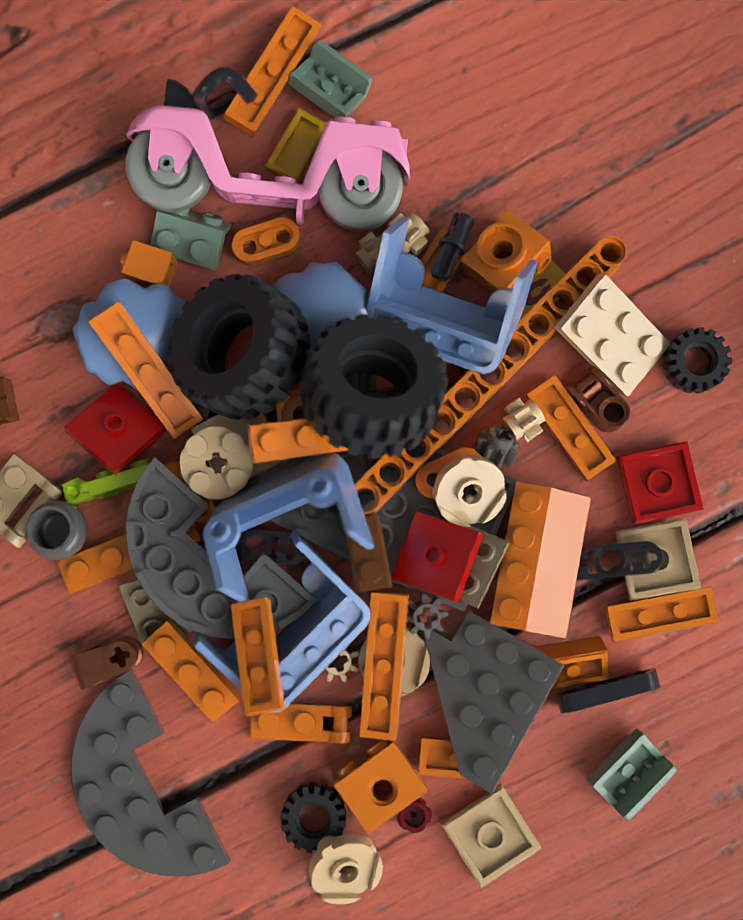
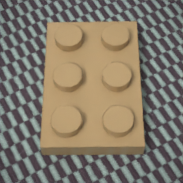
M598 274L554 327L593 367L605 376L610 385L620 395L626 397L631 394L671 344L606 274Z

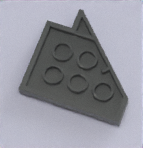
M469 611L452 642L434 631H430V638H425L459 773L493 794L564 665Z

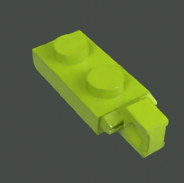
M150 459L131 463L129 465L130 470L120 472L116 476L109 470L96 474V480L90 482L77 477L62 485L66 502L77 505L93 499L99 500L135 489L138 480L151 461Z

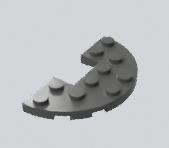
M154 457L137 482L127 514V548L135 575L152 602L174 621L201 634L235 639L231 604L240 602L217 590L208 552L185 533L208 508L209 504ZM264 553L259 556L243 575L249 600L263 597L270 599L274 630L283 628L298 619L317 601L316 598Z
M132 669L118 677L103 690L88 709L78 730L72 756V782L82 817L90 831L109 852L123 862L142 871L162 876L180 877L203 874L229 864L231 860L199 797L197 796L166 813L134 749L162 735L165 731Z

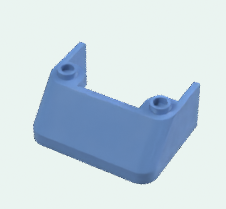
M403 216L383 232L366 309L369 318H377V315L388 316V320L397 322L399 319L408 323L409 329L413 331L418 329L426 337L425 341L427 343L431 341L438 350L437 357H441L444 361L481 374L494 371L502 361L523 313L538 261L531 259L516 277L513 289L500 288L490 296L487 307L484 308L422 286L425 275L422 262L416 256L402 251L410 218Z
M331 452L316 456L240 490L219 502L208 520L203 534L217 590L239 602L249 601L235 548L241 532L306 503L319 508L338 503L347 534L367 550L374 548L348 464L338 454Z
M295 530L290 534L293 543L312 561L303 571L302 585L317 601L308 611L288 624L275 637L285 708L366 628L370 620V611L366 603ZM193 631L194 647L241 689L235 640L223 650L208 635ZM282 710L273 711V712H269V713H277V712H280V711H282Z

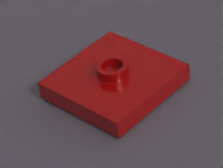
M118 383L114 384L64 426L66 433L115 476L167 431L158 417Z
M687 441L617 456L632 525L704 510Z
M416 511L391 579L458 603L483 534Z

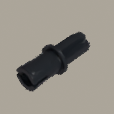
M458 212L454 213L445 237L439 241L438 245L441 249L431 270V275L442 282H446L451 277L459 256L464 255L466 251L464 245L474 225V219L465 213L459 214Z

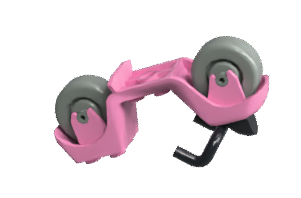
M227 66L218 67L211 71L198 84L193 95L179 81L167 79L164 105L147 107L141 111L131 122L126 133V137L132 141L125 162L129 184L143 202L163 212H181L192 208L205 197L211 183H213L219 195L231 203L297 209L296 220L299 226H303L304 210L312 209L320 200L327 216L337 225L352 231H368L383 225L393 216L402 197L403 184L407 187L410 180V165L407 158L408 139H401L399 129L392 128L390 122L379 120L370 121V125L356 124V120L349 117H335L334 121L326 123L303 185L296 184V179L290 177H275V182L261 181L260 175L252 173H239V178H232L209 120L215 119L226 112L237 94H226L211 105L208 104L207 98L222 82L230 83L247 105L253 102L258 94L236 69Z

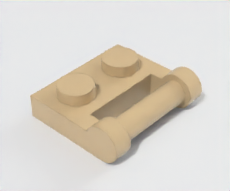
M13 454L0 471V534L11 544L21 548L27 540L25 537L26 524L31 513L39 505L54 499L58 501L64 492L16 454ZM39 486L43 490L42 493L13 528L8 522L34 489Z

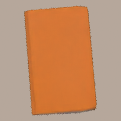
M600 636L533 647L564 665L552 689L609 679L608 651Z

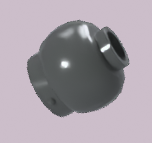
M49 501L39 505L31 513L26 524V537L30 547L39 556L49 560H64L74 556L84 546L88 536V524L84 514L75 505L65 501Z

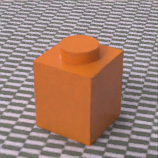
M132 240L130 249H125L121 256L120 269H122L121 273L125 278L136 284L148 287L152 284L162 283L170 286L178 261L172 252Z

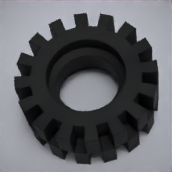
M698 327L696 330L691 328L670 342L668 350L663 355V359H666V362L662 365L663 370H668L669 374L666 375L668 381L673 380L675 382L673 385L675 388L679 389L682 387L685 393H702L719 385L724 381L723 378L729 374L731 369L728 368V365L732 364V357H728L727 353L731 349L729 345L724 347L722 342L725 339L722 335L718 338L715 337L716 331L712 329L705 332L703 327ZM699 348L708 355L709 367L706 372L696 374L686 367L684 358L689 349Z
M309 782V785L304 786L302 784L288 795L281 812L282 832L285 831L286 840L289 843L292 841L295 844L294 848L297 850L303 848L306 849V853L312 854L313 850H318V843L323 838L343 835L346 824V809L342 797L340 798L337 795L338 792L334 788L331 790L327 787V784L322 783L318 785L315 782ZM308 804H319L326 810L328 821L322 829L311 831L302 825L300 812Z

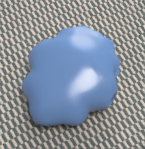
M335 261L327 264L312 262L302 273L286 274L273 286L289 297L301 309V315L305 317L308 324V331L305 333L310 335V346L328 326H336L337 321L348 317L351 320H355L357 315L367 314L366 309L370 292ZM306 349V355L309 354L310 349ZM304 367L300 371V376L304 374Z
M126 278L108 283L103 287L97 301L85 303L80 310L79 319L72 330L87 372L98 376L108 385H114L122 381L137 389L88 321L120 300L169 368L168 355L171 354V350L168 348L169 336L174 334L173 323L183 313L181 308L186 300L177 296L165 284H152L147 288H142Z

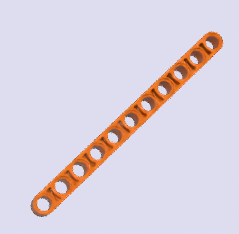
M614 236L601 239L519 320L509 345L517 347L521 357L511 358L505 353L502 361L493 371L497 376L496 382L487 383L482 380L480 373L469 370L445 394L437 418L444 419L448 423L449 429L442 433L432 429L426 439L420 440L419 444L424 449V454L421 457H410L404 448L400 455L388 457L386 453L355 484L357 494L368 492L375 501L370 508L362 509L365 517L376 514L557 332L554 327L588 287L579 283L577 275H585L592 282L598 274H606L611 278L616 273L627 255L626 245L621 239ZM600 252H609L614 257L615 262L604 260ZM557 297L563 299L568 304V309H558L553 304V299ZM535 321L542 324L545 333L536 334L532 332L528 323ZM461 393L467 394L471 397L473 405L467 408L461 407L456 403L455 396ZM385 467H393L398 471L400 478L395 483H386L381 479L379 473Z

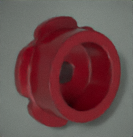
M419 797L398 812L397 822L402 829L409 830L412 833H419L431 821V808L427 807L426 801ZM416 811L417 817H411V812Z

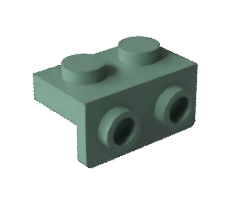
M317 40L313 44L310 57L290 74L288 84L335 118L349 117L365 101L373 79L369 74L323 41Z
M190 209L181 212H163L158 210L150 246L172 252L176 259L216 270L219 267L225 235L230 231L231 223L224 221L221 215L213 212H203L201 214Z
M636 728L586 780L628 821L677 772V768Z

